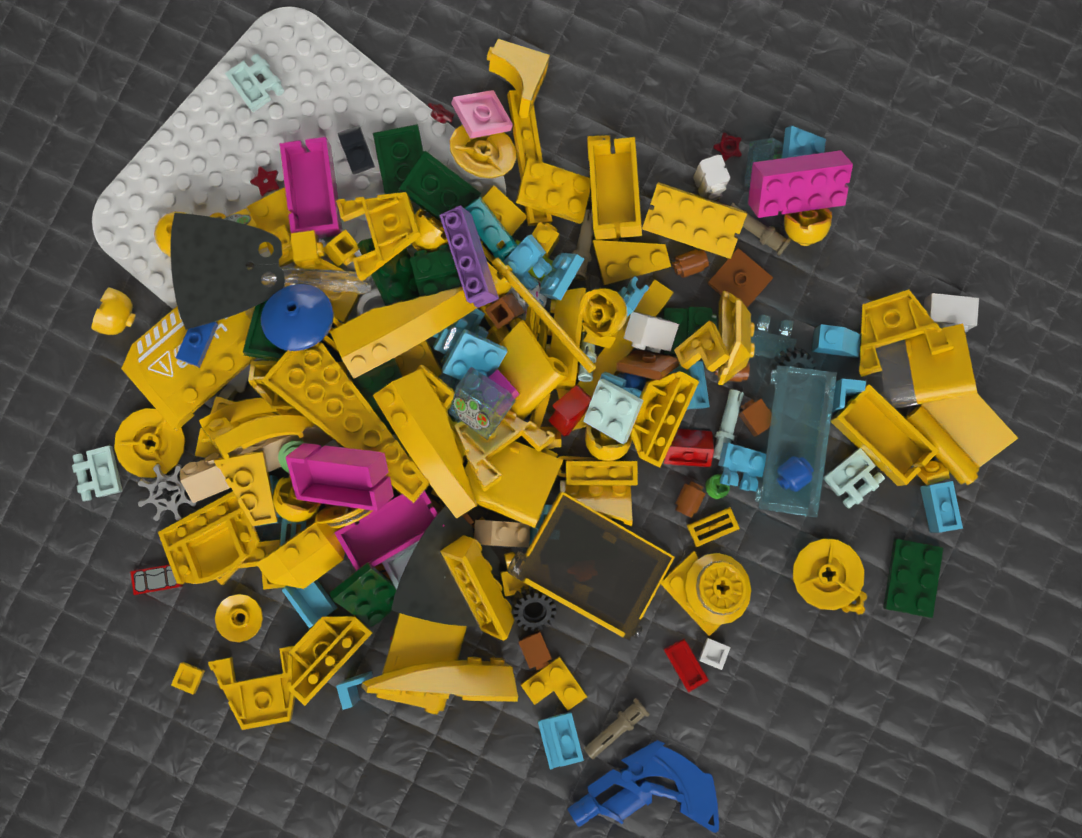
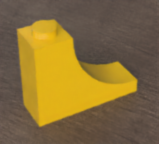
M497 39L495 46L490 47L488 51L489 71L500 75L516 89L521 102L519 115L528 118L547 73L550 55Z

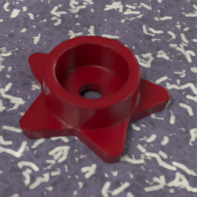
M440 103L438 105L428 104L432 109L430 115L433 119L442 124H446L447 121L452 122L454 113L446 110Z
M723 133L721 142L714 145L713 148L721 153L725 162L731 156H742L739 150V144L742 139Z
M259 167L258 176L250 180V183L259 187L260 195L264 196L267 192L280 189L276 182L279 172L277 170L267 172L262 167Z

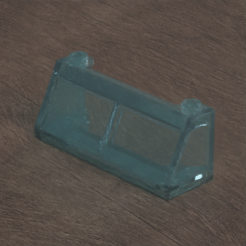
M777 365V370H772L771 384H775L764 478L762 488H757L755 502L759 503V509L818 517L837 372ZM792 456L805 458L814 470L812 472V481L798 492L791 491L789 488L784 490L777 482V478H779L777 468Z

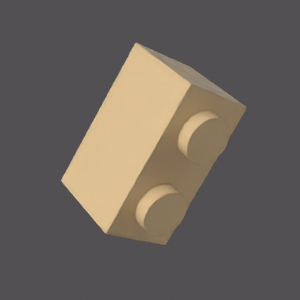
M475 520L474 538L480 545L529 547L530 526L516 522Z

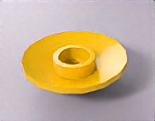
M242 594L229 596L223 600L217 608L215 615L217 630L221 636L233 642H243L254 637L260 630L263 621L262 609L257 601L248 595ZM239 613H242L245 616V620L243 622H240L238 620Z

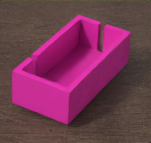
M326 137L306 139L305 144L310 152H306L300 140L279 143L287 206L291 213L289 214L291 233L314 230L319 238L338 236L343 230L336 202L338 200L332 149Z
M841 150L753 162L748 204L758 218L778 215V211L782 214L844 206L849 188L846 183H850L853 163Z
M302 443L286 456L297 500L379 511L394 496L390 477L385 476L389 471L384 452L333 446L321 448V445Z
M425 491L415 503L411 502L403 494H400L389 500L379 511H372L369 515L360 519L359 524L354 522L338 529L334 533L357 571L367 562L374 567L418 542L438 513L433 506L428 508L427 505L431 501Z

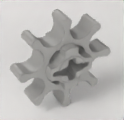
M156 464L153 470L157 474V480L147 482L141 478L138 482L139 486L146 487L150 491V496L140 499L138 506L142 507L146 503H153L157 507V512L153 517L155 521L159 520L160 514L164 510L173 511L175 519L179 521L182 514L179 512L178 506L181 503L195 506L197 503H193L190 497L186 495L185 488L178 478V473L182 468L180 464L176 465L175 472L171 475L163 474L160 465ZM165 488L168 491L174 490L171 497L168 494H162Z

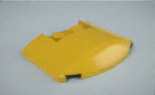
M233 491L158 532L177 584H201L226 575L245 561L260 541L255 527L251 525Z

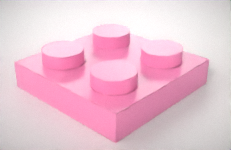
M494 90L453 97L451 104L470 139L511 131L513 124Z

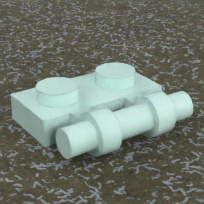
M259 54L251 57L254 63L251 67H248L242 61L225 73L252 112H255L271 101L270 96L267 94L270 90H273L277 96L284 93L280 79L272 74L269 69L270 65ZM262 74L266 81L260 84L255 76Z
M112 446L86 451L88 461L83 460L82 454L72 456L74 461L72 469L77 475L79 484L77 485V491L81 493L83 502L92 500L91 490L93 489L95 490L96 497L122 492ZM90 469L92 476L91 482H88L86 470Z
M861 448L854 451L823 477L837 496L842 495L845 491L848 493L849 497L843 501V504L848 509L854 504L858 505L862 502L863 497L871 490L875 491L879 487V483L885 478L880 472L874 476L869 473L876 465ZM862 478L865 484L856 490L853 485Z

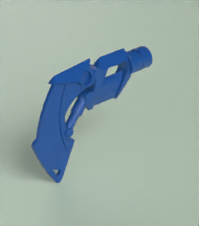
M657 740L622 759L621 761L628 765L626 768L621 769L620 772L612 769L588 786V794L568 807L567 810L578 827H581L599 813L623 824L625 818L645 804L647 806L651 804L653 794L681 802V813L716 833L719 831V814L713 777L710 773H703L695 764L681 754L664 747V742ZM650 776L665 777L675 782L678 792L667 789L665 786L648 782L647 780H641L639 784L635 783V781ZM613 784L625 787L603 804L598 803L595 799L596 796ZM712 815L714 821L713 825L708 823Z

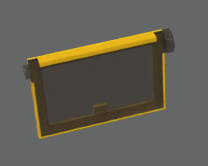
M560 491L526 554L518 552L514 556L508 567V574L630 641L632 637L636 639L640 636L643 627L639 623L675 557Z

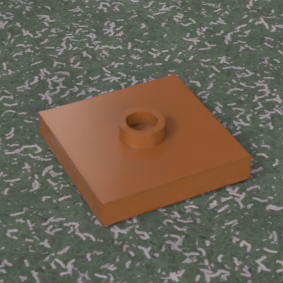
M738 248L732 254L731 259L725 262L707 284L720 295L722 291H728L739 298L748 308L773 277Z
M636 349L617 362L616 370L661 380L679 366V360L676 357Z

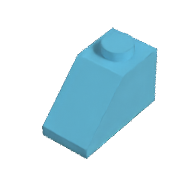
M821 324L814 329L812 352L858 358L861 334L845 327Z

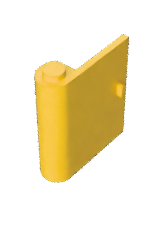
M521 320L499 344L506 347L507 353L498 370L520 394L505 408L517 414L516 417L524 420L568 376L569 372L561 360L547 356L525 321Z
M978 393L923 403L905 417L910 424L939 450L935 457L960 484L966 483L969 485L978 478L977 472L979 467L1018 439L1014 432Z
M513 441L488 459L502 476L499 482L485 492L481 489L469 462L467 463L464 470L469 477L477 505L536 528L563 460Z
M399 613L382 674L415 665L458 660L467 626L441 624ZM402 690L401 695L376 694L377 698L423 707L425 712L431 714H438L439 711H444L447 699L431 695L430 692H426L424 697L408 695L404 690Z

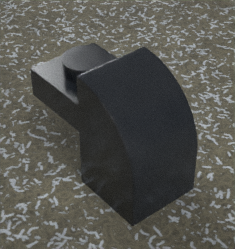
M360 125L338 133L341 146L353 175L375 167Z

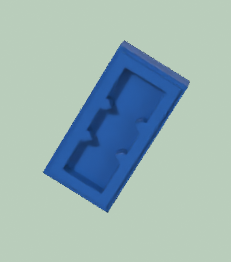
M212 322L188 329L176 359L200 368L218 324Z

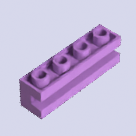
M461 205L441 214L442 225L467 302L474 303V306L479 308L499 299L472 214Z

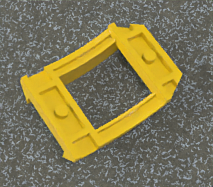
M252 398L232 403L199 420L203 431L225 460L229 458V452L240 446L244 450L263 440L282 435H297L299 438H302L304 436L302 432L307 427L312 428L315 425L296 409H272L263 398ZM276 412L278 414L257 418L235 428L231 424L238 419L253 414Z

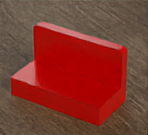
M678 429L664 458V464L711 467L714 453L712 432Z

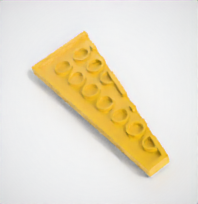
M321 341L305 350H287L261 380L263 384L342 447L384 452L389 471L385 476H389L391 485L411 502L415 503L429 486L427 479L405 453L401 445L389 432L385 424L376 415L372 407Z

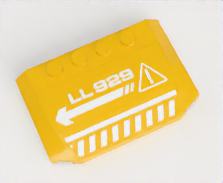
M255 306L239 314L215 321L218 327L200 368L176 359L188 330L184 327L178 307H175L131 345L121 369L174 430H178L195 415L194 412L243 371L251 361L256 359L255 357L244 356L243 354Z

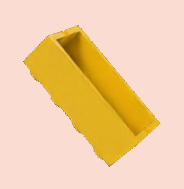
M635 137L614 139L615 154H611L609 140L588 142L593 230L596 240L617 238L616 234L621 233V238L642 236Z
M658 182L650 204L654 208L649 207L642 229L731 259L738 240L735 233L740 234L747 213L746 211Z
M870 384L866 385L865 391L854 395L847 402L848 404L830 419V422L857 448H861L871 461L897 486L907 485L921 471L919 467H924L939 452Z

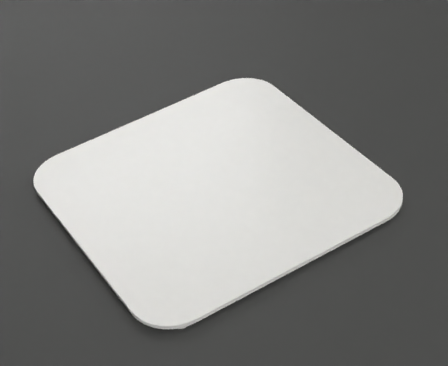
M282 7L263 14L251 25L102 192L93 210L92 226L100 247L168 306L174 309L177 307L172 281L171 257L161 251L154 237L155 226L159 219L167 213L175 211L208 217L213 213H222L227 217L247 208L246 206L278 191L273 190L261 196L259 187L250 183V180L258 176L259 167H262L267 172L277 170L279 173L276 182L280 189L284 188L285 183L279 143L300 140L306 152H310L305 144L306 139L326 137L332 149L338 199H345L346 201L355 200V197H364L365 199L377 198V195L385 194L373 133L415 124L419 126L423 150L427 151L481 193L479 197L482 198L492 185L497 187L506 196V184L504 176L483 178L466 172L455 162L450 152L449 141L455 130L453 126L448 122L442 124L433 119L430 115L432 112L431 108L315 14L302 8ZM259 54L270 65L269 69L272 74L280 79L284 93L277 96L273 90H270L267 94L270 96L271 101L255 112H252L225 73L242 61L248 67L254 65L251 57ZM262 74L255 76L260 84L266 81ZM360 125L375 167L353 175L341 146L338 133ZM410 199L412 208L417 212L421 207ZM428 212L425 213V215L429 218L432 216ZM365 214L346 222L341 218L342 230L346 229L357 244L361 240L372 238ZM336 236L319 238V242H322L325 247ZM411 243L406 248L410 256L414 257V253L417 252V250L412 246ZM268 249L266 252L260 255L263 257H269L271 256V253ZM360 250L355 253L356 257L362 255ZM324 252V256H321V259L335 265ZM250 261L246 263L248 270H252L255 266ZM295 262L281 268L284 272L285 283L296 265ZM353 262L347 266L344 263L339 266V268L357 276ZM265 272L261 277V282L266 287H272L276 283V276L272 272ZM371 275L364 280L367 284L346 322L357 317V306L360 298L367 291L377 288ZM256 358L255 361H267V359ZM347 369V377L350 379V372Z

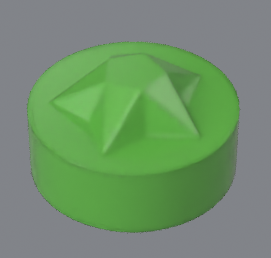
M720 474L711 476L705 484L707 493L714 499L726 496L730 490V486L720 484Z

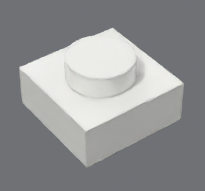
M706 638L698 660L722 670L731 647Z

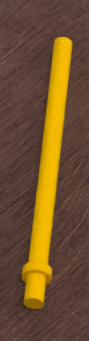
M500 258L494 259L492 265L499 271V276L506 278L516 292L589 373L594 371L596 365L512 273V268L509 265H505Z

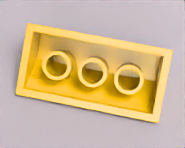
M586 288L566 290L561 300L551 299L550 313H555L554 320L579 348L583 313L579 315V305L586 293ZM548 327V335L552 336L551 344H546L545 353L548 357L561 360L569 372L568 376L555 389L571 390L575 387L578 360Z
M463 535L440 552L481 631L504 641L508 638L514 623V617L511 613L512 606L501 593L502 586L494 579L491 573L492 567L481 553L482 547L475 538Z

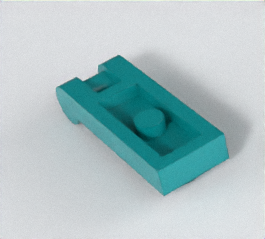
M479 197L464 209L472 214L480 238L491 250L494 257L500 258L503 262L518 245L482 198ZM503 240L506 246L500 249L497 244Z

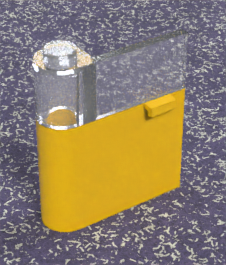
M963 324L941 328L945 336L953 343L954 349L935 355L931 354L924 333L878 347L884 392H880V395L897 409L977 394Z

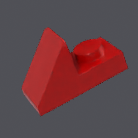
M576 385L553 404V408L556 411L548 421L563 436H568L587 412L592 398L579 385Z

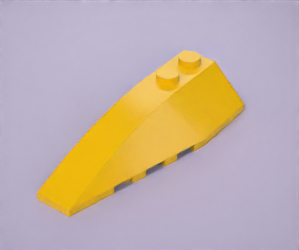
M458 287L429 296L417 297L405 302L393 303V305L372 308L330 330V333L343 362L354 379L432 337L477 309V307L474 306V303L467 302L463 287Z
M419 369L399 378L375 393L373 397L397 437L453 515L459 518L476 507L477 502L469 477L466 475L462 464L464 462L455 442L454 431L450 427L447 409L423 370Z
M468 657L467 661H442L415 665L363 681L361 685L366 693L401 695L402 690H404L406 694L416 697H424L426 692H430L431 695L439 696L442 699H449V695L454 694L462 697V700L518 702L513 667L502 658H490V661H482V658Z

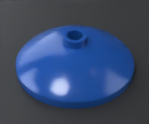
M307 284L290 285L274 293L266 302L261 314L262 330L267 339L278 348L288 351L305 350L319 343L328 334L334 318L333 307L327 295L320 289Z

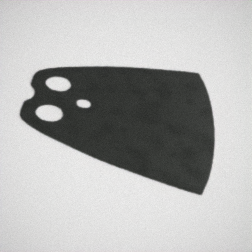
M187 213L174 214L170 244L171 272L176 303L185 329L195 328L239 314L269 300L274 293L284 288V272L278 264L282 256V244L278 237L265 230L231 220ZM262 242H269L273 245L274 250L271 256L263 257L260 255L258 248ZM249 261L255 265L252 270L246 268V263ZM265 272H272L276 276V283L272 287H266L261 282V277Z
M447 506L434 518L415 547L399 581L391 610L431 622L476 627L479 624L440 552L463 535L474 538L475 529L462 516L456 518ZM481 545V553L484 559L490 563L492 575H498L501 578L500 572L506 571L504 565L489 545ZM501 584V586H502V591H501V593H502V595L504 596L503 585Z

